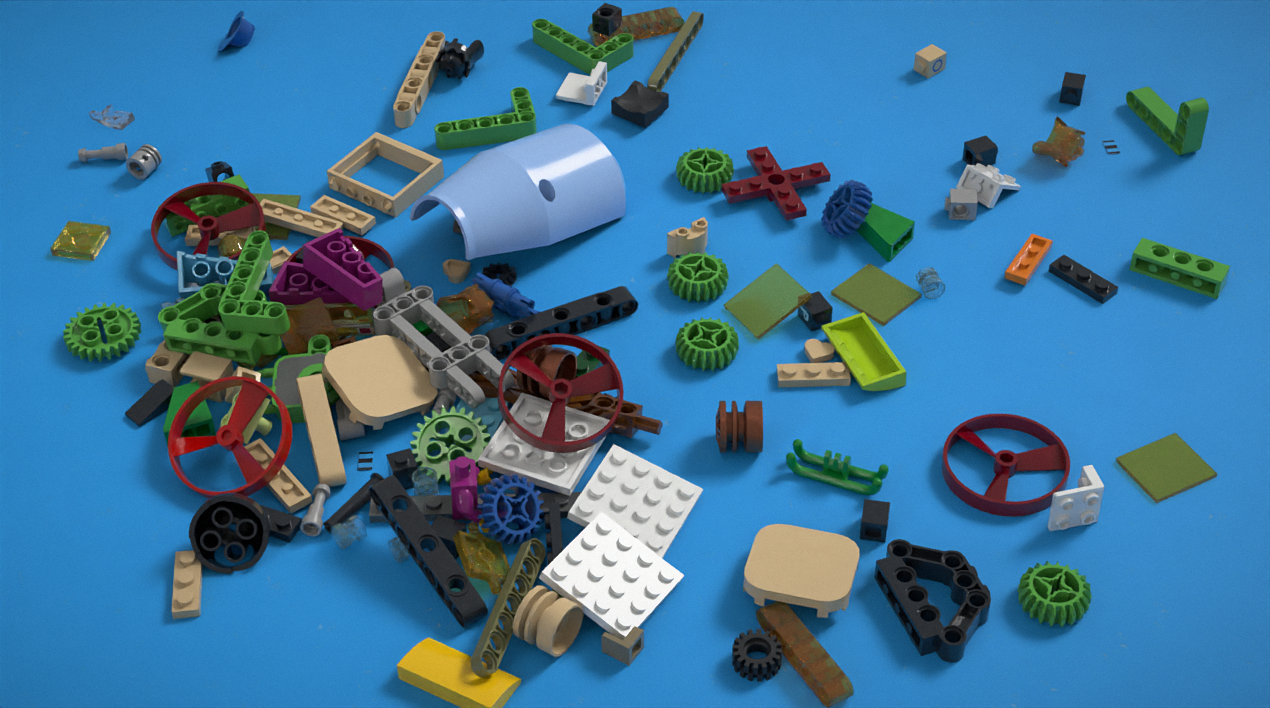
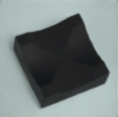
M636 80L631 83L624 94L611 100V114L644 128L669 108L668 93L654 92Z

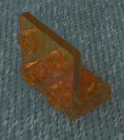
M321 297L287 311L290 328L287 332L280 334L289 355L308 353L309 340L315 335H326L330 339L331 344L340 340L337 329Z

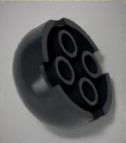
M223 493L210 498L200 506L191 520L189 538L196 558L203 565L216 572L231 574L233 571L250 568L259 561L269 543L270 524L263 508L250 497L238 493ZM232 522L237 523L236 530L230 528ZM224 544L226 545L224 549L226 559L234 563L244 558L249 549V544L254 549V553L248 561L235 566L220 564L214 557L215 551ZM231 545L240 546L243 553L240 555L234 554Z

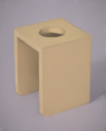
M194 351L180 369V373L194 377L190 383L198 381L201 388L214 380L225 378L226 375L231 377L234 370L232 360ZM226 389L220 390L206 399L222 403L226 396Z

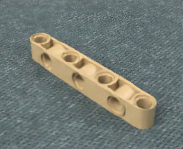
M435 31L427 35L398 92L393 110L395 125L399 128H408L413 125L440 69L439 62H435V59L439 54L438 52L445 46V35L442 32Z

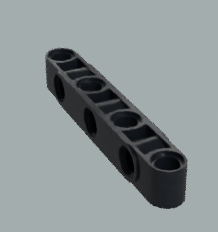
M619 286L513 321L488 331L484 336L489 339V345L493 349L492 355L497 360L508 358L518 346L532 338L553 333L577 335L630 316L636 312L639 304L628 288Z
M391 475L370 486L369 493L372 500L460 626L465 628L487 616L488 609L485 602L398 479ZM401 509V510H404V511H403V512H397V511H395V510ZM429 548V549H431L432 551L426 552V551H423L422 549ZM457 588V589H460L461 591H460V592H453V591H451V589Z

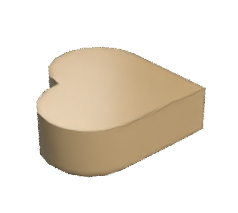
M449 259L443 263V272L452 283L463 282L471 269V263L466 261Z
M809 339L805 342L804 352L811 363H821L834 357L835 348L830 343Z

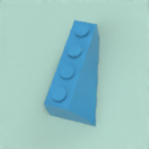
M177 251L178 285L182 301L199 292L206 284L218 283L227 285L238 260H230L228 257L221 256L219 258L206 257L205 254L197 253L196 255H190ZM269 263L259 290L264 292L265 296L269 295V290L274 282L271 263Z

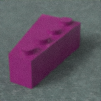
M340 228L303 244V267L364 311L382 302L383 279L369 262L363 260V255L360 251H356L353 248V243L349 238L343 236V231Z

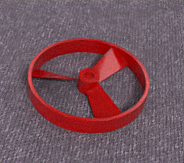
M232 376L214 380L190 395L176 413L168 437V454L171 465L184 484L204 497L212 498L223 493H238L249 496L266 486L285 463L292 442L291 418L283 401L266 385L255 379ZM242 386L228 424L222 426L217 431L216 436L181 437L186 421L201 402L220 390ZM270 394L280 410L282 435L274 458L264 470L243 446L244 436L242 433L267 395ZM220 444L226 450L233 452L247 484L237 489L222 492L200 489L194 486L186 477L179 456Z

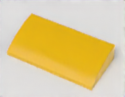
M429 637L414 646L397 664L400 680L461 708H503L521 683L520 678L500 669L486 677H478L471 668V656ZM482 661L484 668L487 669V664Z

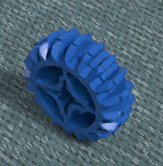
M850 180L845 181L843 185L840 184L838 189L834 190L833 195L829 197V201L825 204L826 207L822 211L824 215L821 220L823 221L822 226L832 236L841 239L854 234L856 229L860 228L862 222H865V217L869 215L868 211L872 207L870 203L873 200L871 197L872 192L865 184L858 181Z
M513 474L510 476L502 475L499 479H492L491 485L483 487L486 493L478 496L483 503L478 504L476 507L482 509V514H479L477 518L484 519L481 528H489L487 536H495L496 542H504V544L510 545L512 543L521 544L523 540H529L531 534L538 532L536 526L544 523L539 518V515H544L545 512L540 510V505L544 501L538 500L537 497L541 492L538 490L533 491L534 483H527V478H519L518 475ZM506 489H510L517 494L510 497L509 495L505 496L503 492ZM512 522L517 523L519 527L511 530L505 527V525Z

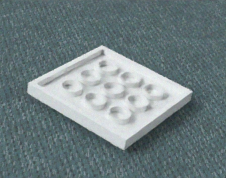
M521 393L509 412L524 429L538 437H542L552 403ZM566 406L565 442L590 437L606 426L610 420ZM503 420L478 458V466L507 476L516 474L519 478H527L529 483L532 482L535 485L570 496L605 437L593 446L580 451L569 453L549 452L533 447L521 440Z
M613 444L568 512L567 518L586 528L602 512L663 559L699 500L703 489Z
M601 512L542 571L539 578L561 596L579 604L583 608L584 614L611 635L623 640L634 626L639 628L681 582L684 575Z

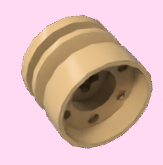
M542 585L536 586L523 598L517 609L512 627L513 634L531 645L537 644L540 650L553 657L561 656L573 644L579 633L584 615L583 608L565 597L560 598L556 592L550 591Z

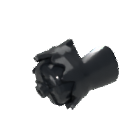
M458 38L453 39L450 43L445 41V46L438 52L439 54L435 62H439V69L447 74V78L457 77L461 79L463 76L468 77L472 65L484 55V46L480 40L473 41L468 48L461 43H457Z

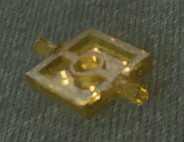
M471 522L467 526L469 533L458 531L453 537L464 571L468 577L486 581L490 586L491 593L497 595L500 593L501 585L504 584L510 571L509 563L501 543L483 536L479 530L478 523Z

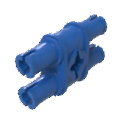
M480 272L476 274L478 278H473L472 285L481 289L479 292L480 297L492 302L496 309L509 313L513 318H525L540 313V311L533 309L535 302L532 299L521 295L517 288L504 284L500 279L492 280Z

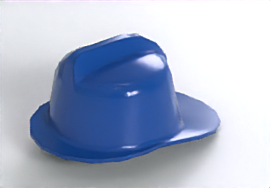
M240 11L234 18L218 51H222L228 44L243 47L251 41L255 27L244 18L243 11Z

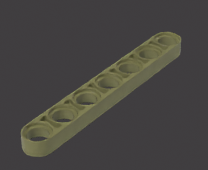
M692 11L651 74L647 84L648 89L654 92L662 91L700 31L704 20L703 13Z
M536 538L526 541L520 546L471 657V668L478 677L483 678L497 671L513 634L512 627L517 609L523 598L532 589L546 554L544 545ZM530 546L534 550L535 556L532 554ZM522 564L526 567L528 575L525 573ZM515 582L517 583L520 589V593L517 591L515 587ZM507 600L512 607V611L507 606ZM498 619L501 620L504 630L501 629ZM490 638L494 641L496 649L492 647ZM481 658L486 661L487 669L484 668Z

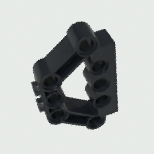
M902 539L891 541L887 546L886 558L876 561L874 578L920 656L936 652L946 662L954 663L960 661L964 657L965 646L977 628L987 622L991 603L990 591L978 578L975 567L971 566L965 556L958 551H941L912 545ZM916 577L940 582L950 587L951 600L961 605L948 626L942 625L940 610L934 605H930L928 602V591L923 586L917 584Z

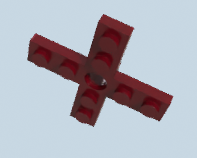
M767 146L747 150V159L758 176L722 184V193L729 204L766 196L769 201L775 202L787 221L807 215V209L794 189L829 182L831 174L823 162L782 171Z

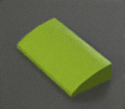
M864 312L821 326L822 331L863 390L883 391L906 385V370Z

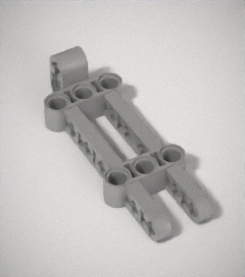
M393 267L380 274L383 279L382 302L377 304L378 308L373 312L375 333L378 336L388 335L396 337L407 344L419 361L429 369L430 384L438 389L449 387L471 408H476L485 402V395L482 389L468 375L479 371L498 388L503 364L490 353L489 339L484 335L471 337L434 304L433 290L430 287L418 286L405 292L404 279L397 268ZM422 320L452 348L442 353L412 325ZM509 370L503 380V392L515 385L514 377Z

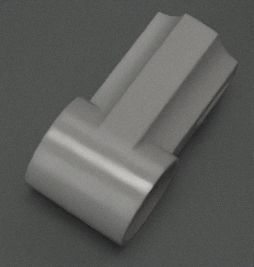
M340 397L335 403L341 441L364 437L363 423L357 421L354 424L349 419L351 411Z

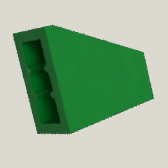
M870 203L872 207L868 211L869 215L865 217V222H862L860 228H857L856 231L886 261L891 262L913 239L915 221Z
M198 381L174 387L163 427L167 448L169 432L174 417L189 396L200 388ZM206 400L201 402L191 413L184 425L181 437L216 436L213 418Z

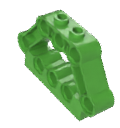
M206 284L199 292L174 306L165 307L158 314V320L169 351L192 354L196 351L236 362L256 365L261 354L272 355L277 353L282 348V342L279 334L230 331L220 322L202 323L212 316L220 314L218 306L227 287L224 284ZM258 290L254 300L267 301L265 293Z

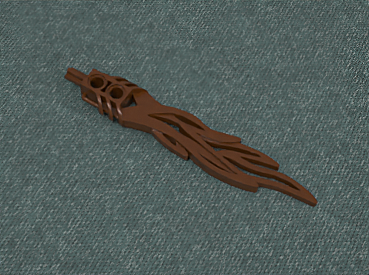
M422 363V365L429 372V369ZM508 369L514 377L515 385L503 392L505 401L515 404L521 393L550 401L548 397L542 396L541 393H532L520 389L516 380L517 372ZM479 371L468 375L482 389L485 397L498 398V388ZM601 392L571 397L566 406L611 420L617 409L618 397L614 398L612 395L605 393L602 395ZM623 399L618 419L609 433L632 438L638 430L659 435L663 423L660 420L642 416L643 405Z

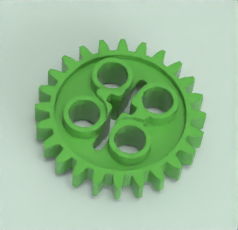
M103 303L102 307L99 308L94 304L91 310L85 307L84 313L76 312L77 318H69L71 323H66V329L63 330V338L68 351H72L74 357L79 355L81 360L88 356L90 362L95 357H98L99 362H101L103 357L111 360L114 354L120 357V351L129 352L128 346L135 347V341L140 340L139 334L142 333L140 320L137 318L136 312L132 313L131 308L125 309L123 304L116 308L115 303L111 304L110 307ZM98 320L102 321L107 338L106 344L102 341L97 323Z
M452 406L451 411L448 413L442 407L441 414L439 415L433 410V418L431 419L424 416L425 425L417 423V428L420 432H412L415 440L410 441L411 448H413L411 451L417 466H420V473L424 474L427 472L428 480L436 476L437 484L446 479L447 485H450L449 462L456 457L463 456L474 459L475 466L479 467L478 458L491 440L490 434L487 433V425H482L481 417L475 419L473 411L466 415L465 408H462L457 413L454 406ZM440 429H449L446 434H438ZM464 435L473 436L468 441L461 440ZM434 450L441 451L438 456H429Z

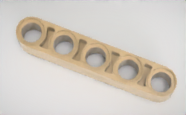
M320 373L296 378L319 483L326 484L329 488L347 484L322 375Z

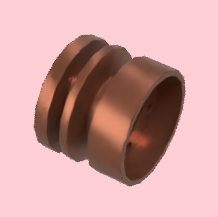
M546 345L525 353L552 381L556 379L568 381L575 379L577 357L573 351L559 347L553 349L551 345ZM517 370L516 380L520 389L532 393H541L542 396L549 398L550 388Z
M719 401V408L716 414V440L720 453H726L727 442H732V453H736L738 442L744 443L746 453L763 452L762 401H745L743 412H738L736 401L731 403V412H726V401Z

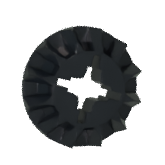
M500 262L496 265L490 263L489 267L483 268V275L492 280L500 279L506 285L512 286L517 279L515 268L510 267L508 263L503 265Z

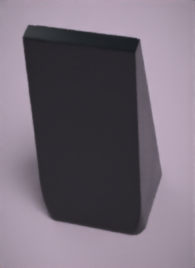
M163 379L158 381L125 412V416L141 427L168 410L174 387Z

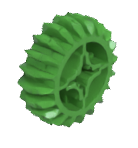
M698 147L697 150L690 149L689 152H684L683 156L679 157L676 172L681 186H686L687 190L693 189L694 193L701 191L703 194L704 192L712 194L714 190L720 192L722 184L731 182L734 168L729 154H724L723 150L716 151V148L708 149L706 147L701 149Z
M697 251L696 254L688 252L687 256L680 255L679 259L675 258L673 263L670 264L667 273L670 290L673 291L675 296L679 295L681 300L687 298L689 302L692 300H697L698 303L700 300L708 302L709 298L716 300L717 295H722L723 291L726 290L729 280L726 264L722 263L721 258L716 259L715 254L709 256L707 252L699 254Z
M701 317L698 321L692 319L691 323H685L684 327L679 328L675 339L676 352L680 357V361H684L686 366L692 365L694 370L702 368L703 372L705 369L714 371V368L722 369L724 365H730V362L735 360L739 350V337L734 327L729 326L728 322L722 323L720 318L712 320L711 317L709 319Z
M1046 561L1044 566L1036 563L1034 568L1028 567L1026 573L1020 578L1017 590L1019 604L1022 605L1023 612H1029L1030 619L1039 618L1040 624L1044 621L1049 622L1050 627L1054 623H1058L1063 627L1065 622L1073 625L1075 620L1080 621L1089 610L1092 598L1090 584L1086 582V576L1079 575L1078 569L1071 570L1069 564L1060 566L1058 561L1055 565H1051Z

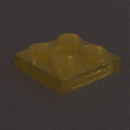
M68 221L50 248L53 256L94 261L111 234L110 227Z

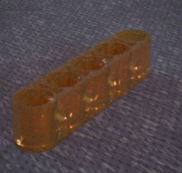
M667 7L622 16V25L610 36L593 31L592 23L587 31L593 43L599 46L621 33L631 34L634 41L678 32L685 22L675 7Z
M775 601L756 610L757 621L764 632L766 630L770 632V638L773 635L777 637V642H781L782 654L825 707L829 708L853 696L854 690L849 678L787 603Z

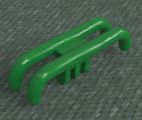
M800 439L793 441V450L797 457L807 463L823 467V471L801 466L797 463L796 456L792 452L786 455L787 466L795 474L868 496L875 495L881 490L882 480L887 477L889 468L885 464L880 465L877 472L851 465L850 456L846 455L844 460L841 461L842 454L837 452L833 459L832 451L826 450L824 457L809 453L803 448V443ZM851 475L872 481V485H864L847 479Z

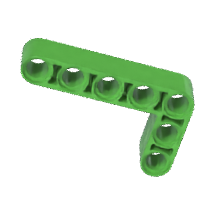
M536 19L532 22L533 42L589 75L599 61L607 63V72L631 59L634 55L633 36L628 33L618 34L598 47H594L546 19Z
M1148 86L1127 92L1126 102L1129 108L1177 155L1198 151L1201 148L1209 113L1208 103L1203 97L1182 102L1177 114Z
M517 87L511 90L512 113L436 124L434 127L436 147L440 150H451L502 143L537 133L536 114L528 89Z
M254 231L248 236L219 303L218 310L223 325L227 330L278 335L287 332L290 328L287 311L282 303L254 300L273 255L270 240L265 231Z

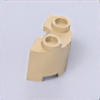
M703 217L691 222V228L689 229L680 227L668 232L667 254L673 258H676V255L687 256L688 252L696 254L698 251L699 254H704L708 239V222Z

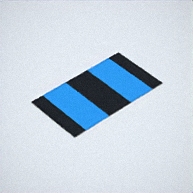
M1114 140L1102 141L1108 154L1120 153Z
M373 451L359 452L358 470H372Z

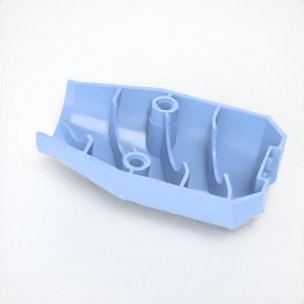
M562 124L476 154L428 195L420 197L411 209L410 220L419 219L441 203L452 213L458 222L464 237L466 259L471 260L476 257L548 246L625 216V182L618 162L600 139L581 126Z

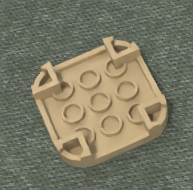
M374 336L336 347L326 354L323 361L321 373L323 383L330 382L351 411L349 419L354 424L359 421L366 425H372L373 430L382 429L384 422L420 412L423 416L429 413L438 394V388L430 384L429 372L410 347L402 340L393 336Z
M787 524L768 525L760 529L754 539L744 569L743 591H747L748 594L755 598L754 603L764 606L766 599L816 608L818 609L817 617L828 618L829 612L840 609L845 611L848 607L855 574L858 571L859 547L850 538L835 533Z

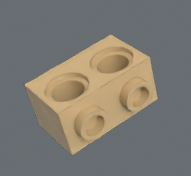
M164 340L159 344L153 356L146 362L145 370L147 371L149 382L156 384L163 379L172 387H176L184 377L180 373V369L191 354L169 351Z

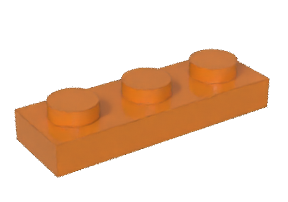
M1031 234L1005 271L1004 278L1026 286L1052 248L1053 240Z

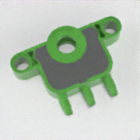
M319 334L309 340L308 353L283 356L276 361L274 368L257 371L261 373L260 378H273L272 386L267 387L283 401L288 409L292 423L305 422L296 378L322 373L324 358L332 350L330 339L326 335ZM330 382L324 383L332 414L331 406L339 400L340 396ZM271 397L273 404L267 406L263 415L276 414L279 421L282 422L278 405L273 397Z

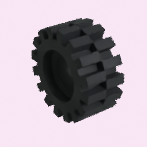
M752 629L747 630V635L742 632L739 634V638L736 637L734 640L732 665L736 673L740 671V677L744 678L748 675L749 681H753V677H757V682H762V677L765 676L766 680L771 679V674L775 676L778 673V669L780 670L782 660L781 642H777L775 635L770 638V632L767 630L765 634H761L762 629H757V633H753ZM759 651L765 653L767 657L753 659L747 656V654Z

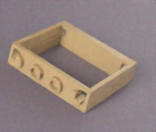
M375 132L327 170L329 188L396 218L444 178V171L441 159ZM377 155L420 173L418 177L393 197L350 178Z

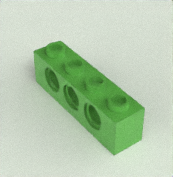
M240 174L221 181L237 185L249 191V187ZM207 195L184 202L200 218L204 216L217 218L250 205L239 198L227 195ZM170 212L163 221L172 237L187 231L189 225H197L173 212Z
M1142 238L1133 252L1130 270L1218 299L1227 282L1230 266Z

